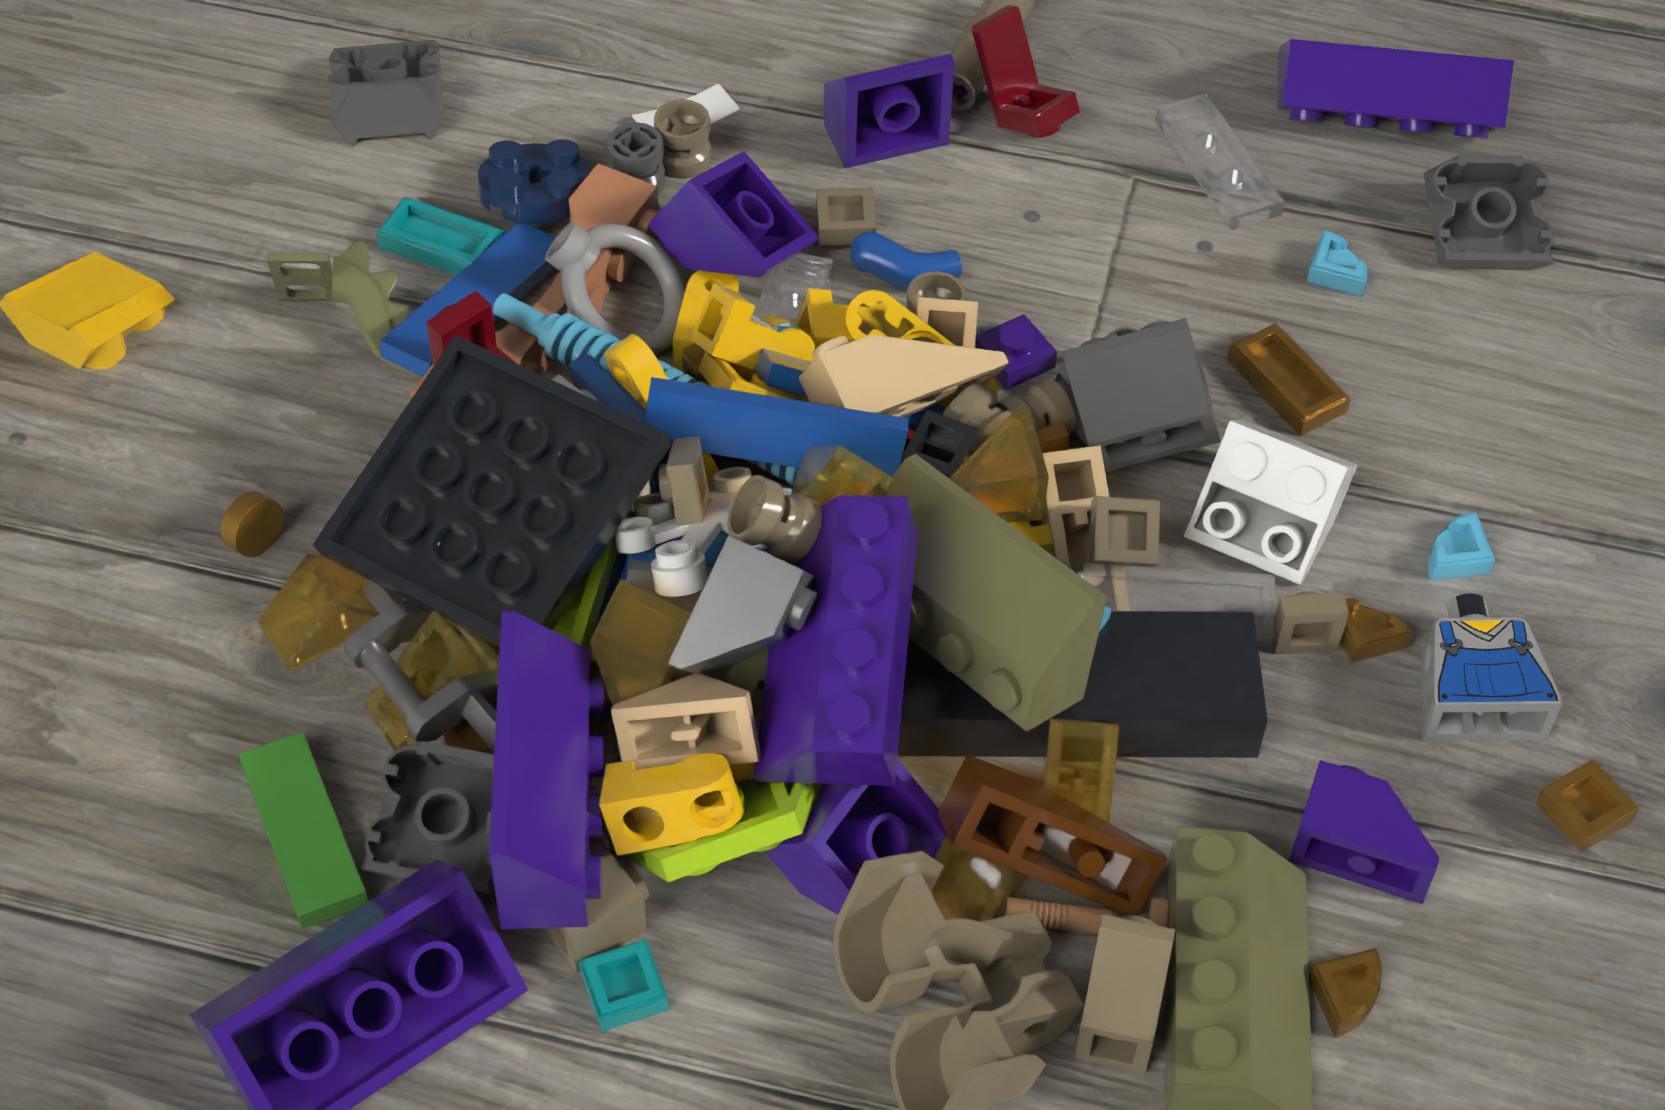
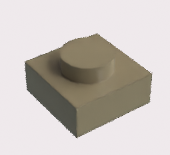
M873 187L816 189L819 246L851 245L854 238L861 233H876Z
M696 436L673 439L668 462L659 465V487L664 503L673 502L677 526L703 523L709 499V489L700 438Z
M1096 496L1091 500L1089 564L1153 568L1158 565L1160 500Z
M1306 591L1295 595L1280 596L1270 630L1274 654L1338 651L1349 615L1344 592L1319 594Z

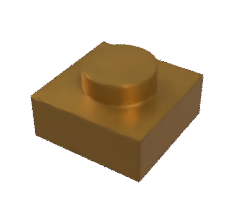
M1594 759L1542 788L1536 804L1581 853L1632 823L1639 810V807Z

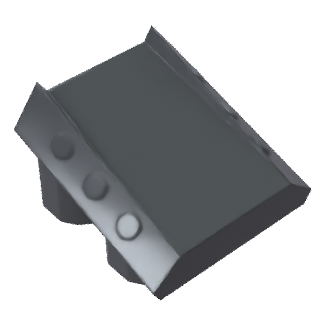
M435 40L334 48L331 55H329L331 74L328 75V87L333 114V128L352 147L357 139L425 133L430 140L432 139L445 118L439 45Z
M1458 155L1423 173L1439 264L1451 269L1533 270L1553 264L1550 247L1553 244V230L1550 223L1544 218L1541 201L1549 191L1548 174L1541 166L1534 162L1525 161L1522 156Z
M426 741L409 744L395 750L386 759L382 780L388 792L379 817L369 826L365 841L367 852L361 871L402 881L437 859L462 869L476 895L494 896L495 888L489 858L494 754Z

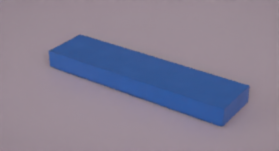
M517 223L380 340V357L423 377L433 365L426 321L436 316L445 307L454 305L474 291H477L491 303L492 312L496 299L503 293L520 301L556 269L545 260V255L556 237L527 224ZM493 313V320L495 323L498 319H500V317L494 315Z
M651 377L644 423L665 432L671 444L673 439L699 436L703 453L854 477L858 475L889 481L900 467L908 434V418Z

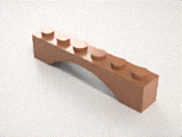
M598 163L569 198L570 220L585 231L603 224H620L640 230L654 240L658 237L648 226V223L659 212L658 186ZM604 248L600 250L596 261L585 274L587 293L598 313L602 308L605 296L616 282H622L627 278L637 255L621 248ZM562 271L559 272L549 290L532 306L548 316L553 313L561 316L570 313L562 290ZM509 323L504 328L495 332L497 347L515 363L544 376L555 362L554 359L546 355L545 348L539 345L538 337L514 324ZM433 365L410 392L411 399L433 368Z

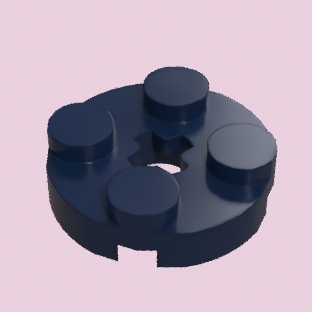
M567 139L554 140L548 144H519L510 140L499 141L490 146L489 158L481 164L478 170L479 198L482 205L489 211L490 203L502 208L504 219L522 224L557 222L569 217V198L589 175L591 167L587 160L580 156L579 145Z

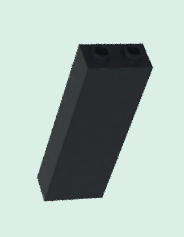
M1111 611L1108 621L1098 634L1083 700L1027 732L1004 713L994 708L989 701L954 673L948 671L939 661L908 637L897 756L966 757L969 754L974 757L1258 758L1268 718L1254 612Z

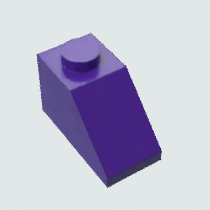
M1322 760L1319 761L1289 861L1423 904L1437 870L1439 856L1386 780L1367 775L1364 771L1353 766H1338Z

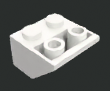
M1230 420L1184 537L1301 585L1335 522L1357 464L1246 420Z

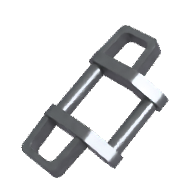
M366 579L362 592L379 614L349 636L344 645L346 655L358 668L366 667L407 718L405 727L417 742L435 741L460 723L462 718H465L494 752L500 647L409 600L403 601L399 595ZM453 633L484 671L460 676L426 699L391 657L390 653L398 648L400 643Z

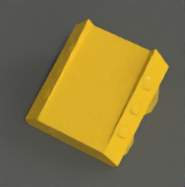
M94 251L7 293L1 299L0 307L30 345L78 369L85 366L94 370H103L114 367L126 355V344L124 341L126 336L132 332H144L153 329L164 318V309L173 304L176 299L158 281Z

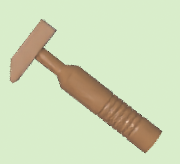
M1007 897L1005 916L1034 910L1042 927L1045 929L1097 936L1102 914L1121 917L1114 910L1108 908L1060 904ZM1151 898L1149 920L1158 926L1167 927L1169 900Z

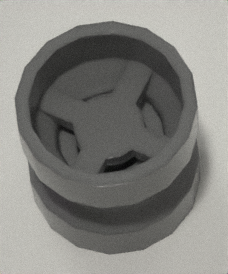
M625 123L616 127L607 139V154L611 163L610 168L658 186L659 195L665 186V170L662 163L664 156L662 134L655 127L646 123Z

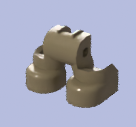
M923 851L864 861L838 914L834 928L833 950L836 968L843 989L852 1004L862 1012H877L914 1003L926 991L931 980L958 982L968 1003L958 1008L944 1006L905 1016L895 1034L890 1052V1072L893 1090L900 1110H990L992 1105L1017 1100L1034 1085L1046 1066V1063L1037 1055L1022 1054L1042 1047L1066 1031L1084 1006L1067 969L1049 971L1046 969L1042 959L1050 951L1052 940L1046 929L1042 927L1034 910L981 922L971 919L945 920L931 894L944 865Z

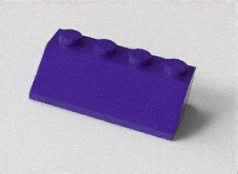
M1290 39L1279 48L1277 108L1290 110L1289 120L1322 123L1323 113L1345 115L1344 125L1377 128L1378 118L1400 120V131L1433 133L1434 124L1455 126L1454 136L1488 139L1489 129L1505 128L1514 60Z
M837 496L821 505L823 515L821 528L811 550L802 560L796 563H789L815 576L810 590L817 593V598L803 628L800 631L791 628L785 641L769 648L758 736L762 757L759 762H755L754 777L756 781L895 786L918 533L907 496Z
M503 611L501 615L489 858L501 929L588 927L589 899H602L601 855L590 856V837H603L604 817L599 806L601 794H591L592 777H604L605 774L604 735H593V719L606 718L605 678L592 677L591 655L588 649L516 611Z
M436 859L190 1014V1017L224 1075L249 1110H349L527 992L528 988L464 871Z

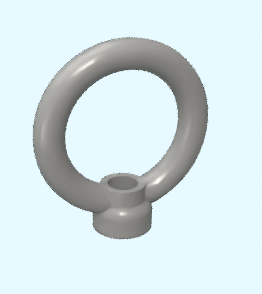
M575 222L569 223L549 247L545 260L556 269L562 271V290L570 313L580 320H584L592 326L605 331V333L615 336L618 340H623L630 335L614 328L600 316L589 298L585 283V274L596 261L601 249H625L637 255L651 268L660 283L664 297V311L659 324L648 333L635 335L648 345L654 355L666 350L673 344V336L686 290L681 273L668 252L653 238L629 226L603 224L585 231Z

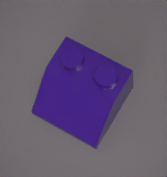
M951 54L824 83V126L844 168L949 145L955 63Z
M745 151L690 179L648 223V226L660 238L663 248L671 256L677 258L686 269L758 278L807 249L819 239V236Z
M897 758L895 786L822 784L803 833L782 841L780 845L765 851V853L800 894L838 915L864 861L923 851L945 866L957 848L953 847L937 814L939 811L938 807Z

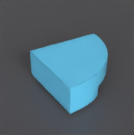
M1323 229L1306 282L1363 297L1367 281V266L1365 262L1359 260L1347 248L1349 243L1347 240Z
M1477 512L1463 514L1450 521L1448 527L1437 536L1432 545L1427 563L1430 581L1491 574L1495 559Z

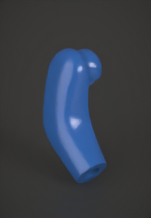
M875 232L861 233L851 243L850 258L855 268L863 272H870L893 287L907 291L910 282L915 277L926 272L940 271L951 274L957 279L962 273L961 259L956 250L933 253L916 252Z

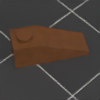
M969 754L966 755L937 813L953 847L1127 915L1138 916L1168 859L1163 852L1029 778Z

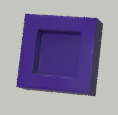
M1025 314L976 335L975 348L1004 352L1009 364L995 378L1006 390L1056 366L1057 351Z

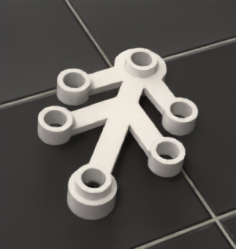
M732 467L715 473L713 475L714 481L708 483L709 499L704 521L699 524L677 526L673 502L664 503L661 493L647 494L637 498L634 502L636 517L623 520L614 533L617 551L625 554L640 553L653 548L656 544L684 535L681 540L665 543L655 550L656 559L651 563L655 591L662 596L677 597L702 590L708 579L704 553L721 530L728 533L727 520L733 499L740 487L755 475H752L751 470L745 467ZM782 488L783 493L788 496L796 493L793 489ZM762 543L753 546L757 549L767 548L766 545Z

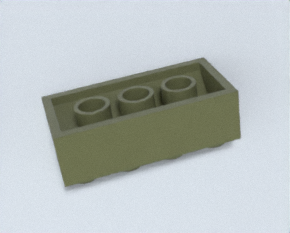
M917 454L907 457L878 496H907L918 533L908 637L939 661L948 671L954 673L989 701L994 708L1004 713L1027 732L1083 700L1107 596Z
M1177 826L1167 865L1166 900H1169L1167 927L1175 929L1166 975L1165 1110H1313L1306 873L1248 832Z

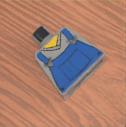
M1467 593L1454 597L1447 604L1449 618H1439L1433 621L1422 654V742L1547 740L1562 706V700L1529 623L1520 617H1489L1486 600L1479 594Z

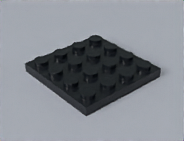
M455 335L312 545L325 558L500 647L501 615L503 611H516L553 630L672 444L665 432Z

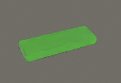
M303 731L239 753L238 756L301 928L304 929L358 909L368 902L366 891Z

